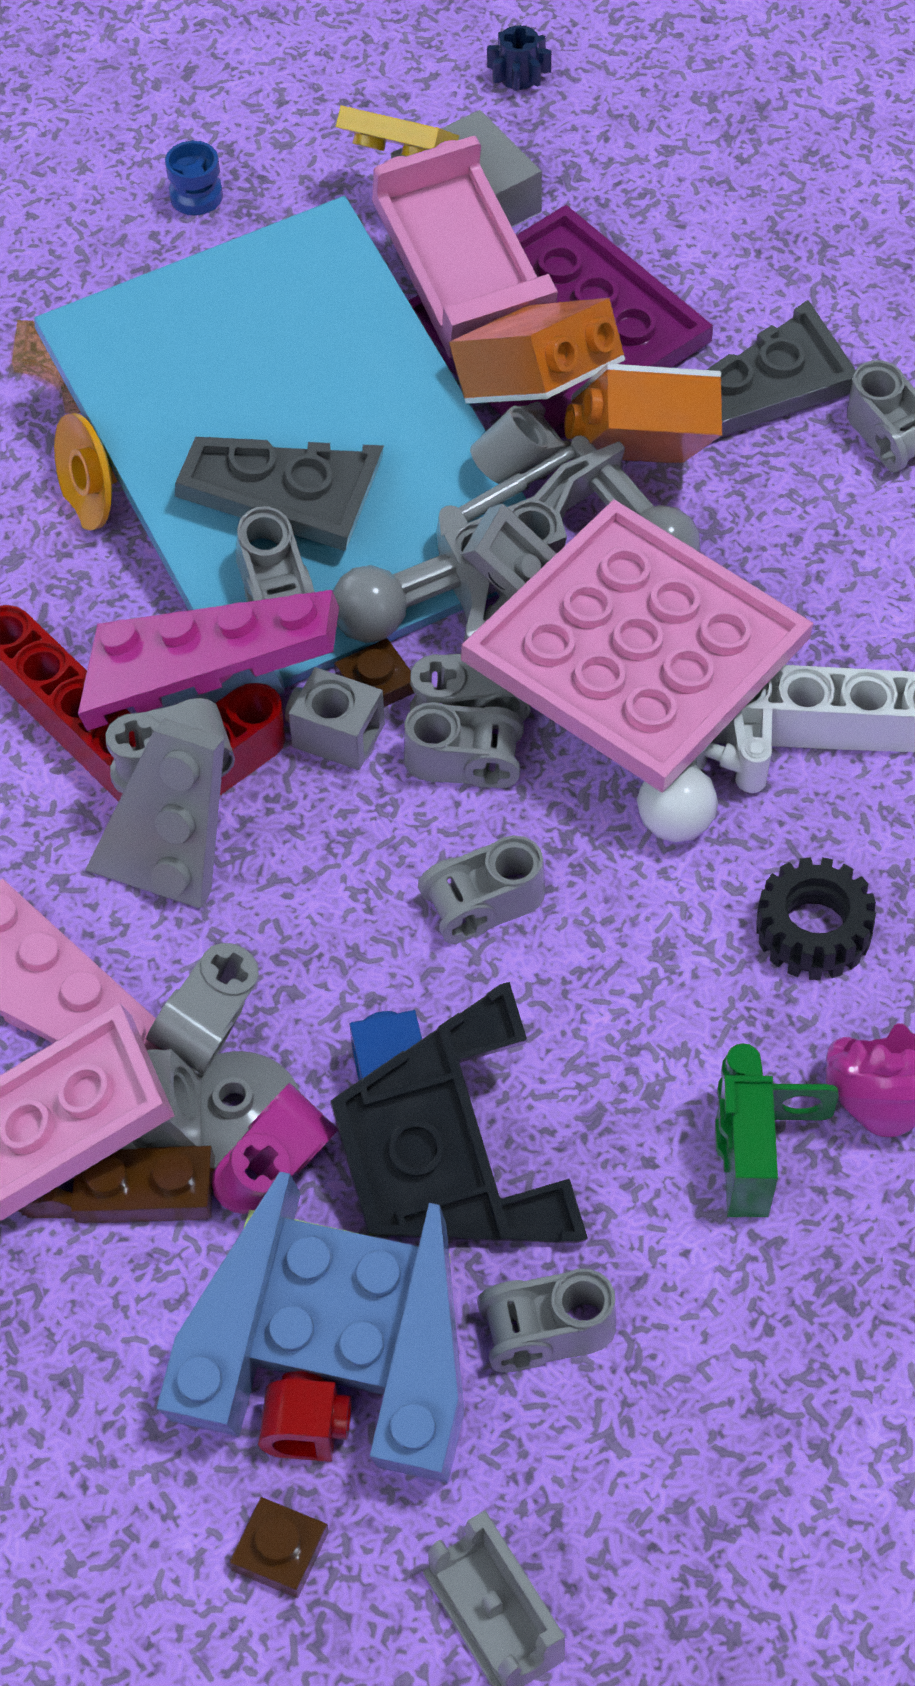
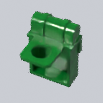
M741 1043L731 1047L722 1062V1077L718 1082L717 1088L719 1103L715 1118L717 1156L723 1159L727 1217H769L778 1181L775 1120H827L834 1115L839 1093L836 1086L829 1084H773V1076H763L761 1056L758 1050L750 1044ZM799 1096L814 1097L821 1101L816 1106L801 1109L791 1108L783 1104L784 1101Z

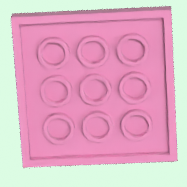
M613 499L462 644L461 661L663 793L810 639L813 622Z

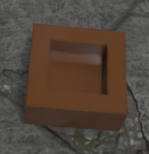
M388 638L334 662L335 674L383 690L384 707L414 694L410 685L411 670Z
M260 1497L229 1562L231 1571L299 1598L329 1533L328 1524Z

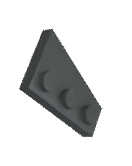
M809 300L796 307L793 312V318L780 327L776 328L770 325L757 334L756 343L741 354H728L707 369L721 371L722 436L850 394L853 375L856 371Z
M195 437L175 482V497L240 518L253 508L269 506L278 509L287 516L294 535L346 551L381 463L384 445H363L362 451L330 450V443L308 442L307 449L273 447L268 440Z

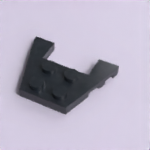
M510 981L499 984L476 1003L445 1021L425 1038L406 1051L400 1052L330 1101L368 1236L421 1238L428 1205L432 1203L440 1205L447 1226L448 1239L579 1243L588 1239L570 1178L505 1198H501L497 1190L460 1063L524 1045L527 1042Z

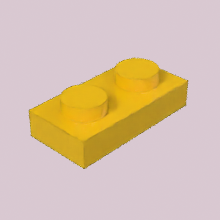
M340 105L336 122L337 128L354 133L352 144L384 152L386 142L403 145L401 155L405 157L435 148L448 140H459V135L441 128Z

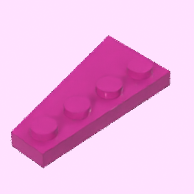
M332 590L294 594L285 597L99 623L95 632L78 715L88 731L107 725V714L132 706L137 713L163 707L161 697L191 687H195L198 695L222 688V683L233 674L247 669L257 677L332 653L339 613V605Z

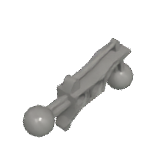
M578 435L572 439L571 446L525 473L515 474L459 508L451 505L443 507L439 512L436 530L439 556L395 574L388 570L368 565L352 568L340 577L332 590L339 605L337 626L349 638L364 643L382 641L397 630L406 616V609L453 589L467 619L464 643L509 600L508 597L461 555L482 518L474 519L486 513L489 507L499 505L527 489L528 484L557 467L559 468L535 496L507 507L555 553H558L566 543L567 535L562 522L566 511L594 492L606 506L615 499L700 552L699 531L693 519L679 508L652 505L620 468L625 447L620 441L597 450L585 436ZM497 592L499 595L498 600L494 605H489L485 611L487 595Z

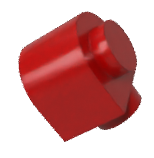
M292 1371L283 1374L281 1380L271 1382L266 1386L258 1440L259 1448L277 1458L332 1462L335 1439H348L352 1407L351 1396L337 1395L335 1382H325L322 1377L311 1373Z

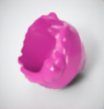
M897 1023L886 1038L868 1041L842 1037L833 1041L826 1055V1083L838 1088L839 1103L863 1127L877 1136L895 1137L912 1130L915 1127V1034L910 1032L905 1024Z

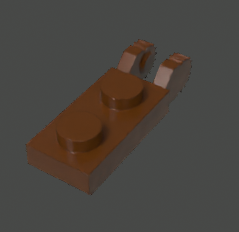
M211 1145L119 1149L69 1179L74 1180L73 1193L56 1187L21 1208L19 1212L27 1216V1218H74L76 1223L208 1220V1218H211L213 1188L211 1183L215 1166V1155Z

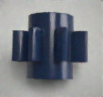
M523 25L511 26L498 33V45L487 46V68L493 69L494 83L502 82L506 87L518 91L530 88L533 85L540 86L541 73H551L552 50L546 49V36H538L537 32L530 27Z

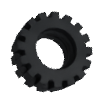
M811 857L800 858L798 868H794L788 862L780 867L779 876L772 873L766 880L765 889L761 891L757 910L756 934H759V945L762 951L770 950V961L776 967L785 962L789 964L788 974L798 977L801 970L809 971V980H821L823 971H828L831 978L841 976L844 966H848L852 970L860 963L861 955H866L870 947L875 925L876 901L873 893L867 894L868 883L862 876L855 880L852 879L854 869L848 865L843 864L838 870L832 867L833 859L822 857L821 865H813ZM804 904H820L835 911L841 917L843 924L838 929L830 932L812 933L801 929L791 921L789 913L795 907Z

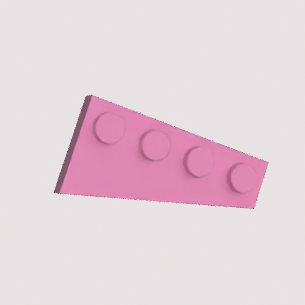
M2 878L0 880V1015L4 1017V1021L24 1032L29 1030L54 1043L121 1003L132 1015L146 1050H162L146 1040V1036L156 1018Z

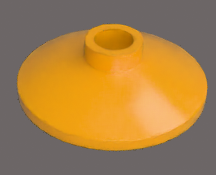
M78 413L66 414L61 417L57 424L54 439V456L59 485L63 497L73 506L79 516L82 528L89 531L102 528L108 520L112 500V484H115L118 480L109 465L102 442L89 421Z

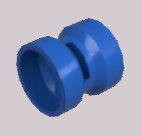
M195 140L181 142L173 146L165 157L167 178L170 181L169 195L171 205L183 214L194 216L203 215L215 210L221 204L223 198L221 180L218 178L220 167L217 151L213 146Z

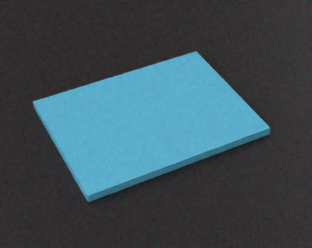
M345 195L34 317L35 329L82 416L89 421L100 438L113 473L188 610L246 602L244 584L236 563L237 527L241 518L175 497V482L195 437L268 440L273 447L307 449L308 442L330 443V450L362 451L363 445H384L381 463L346 551L294 535L302 562L309 572L314 592L333 590L340 577L355 567L373 565L395 574L439 556L436 530L440 510L449 505L459 508L498 485V483L489 479L477 467L470 452L471 446L486 430L471 405L465 403L461 388ZM520 492L503 502V504L509 507L526 500L523 492ZM485 513L482 514L481 516L477 517V518L474 519V520H477V519H479V518H482V517L485 515ZM266 538L256 539L250 543L260 550H270L277 546L272 540ZM449 590L408 607L405 618L397 630L387 637L388 640L391 642L462 611L463 607L454 590ZM494 592L487 595V599L498 595V593ZM337 626L333 652L279 669L283 686L286 688L309 678L315 667L322 670L334 667V662L379 641L364 643L349 638Z

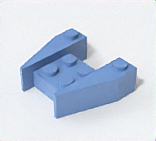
M279 1172L175 1336L156 1409L171 1422L239 1437L257 1367L281 1373L292 1371L311 1373L322 1377L325 1382H335L336 1385L384 1395L370 1452V1458L378 1468L448 1483L465 1412L447 1226L440 1205L429 1203L419 1246L294 1220L301 1193L291 1174Z

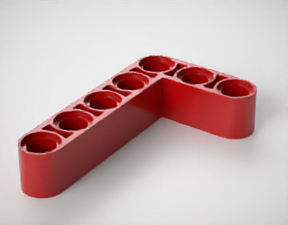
M12 605L0 606V685L119 802L122 793L116 790L111 782L110 766L114 757L111 756L107 749L106 732L114 720L131 713L127 709H122L107 714V725L87 731L78 715L87 670L26 611ZM244 684L215 703L220 712L235 756L234 766L226 775L221 777L220 795L275 757L283 749L286 738L281 697L275 689L266 684ZM130 731L128 734L130 746L136 747L134 731Z

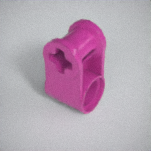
M289 1082L248 1126L250 1130L218 1163L213 1172L211 1183L214 1196L222 1206L231 1212L246 1214L249 1212V1209L256 1210L279 1172L289 1173L291 1176L295 1172L298 1174L338 1131L337 1126ZM247 1167L252 1169L258 1176L255 1180L249 1178L244 1172Z

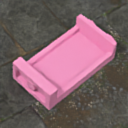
M470 136L458 141L448 140L435 148L406 157H393L384 164L376 166L373 171L372 202L449 358L453 357L449 345L450 341L527 305L556 303L558 293L549 274L540 277L536 276L481 168V145L476 136Z

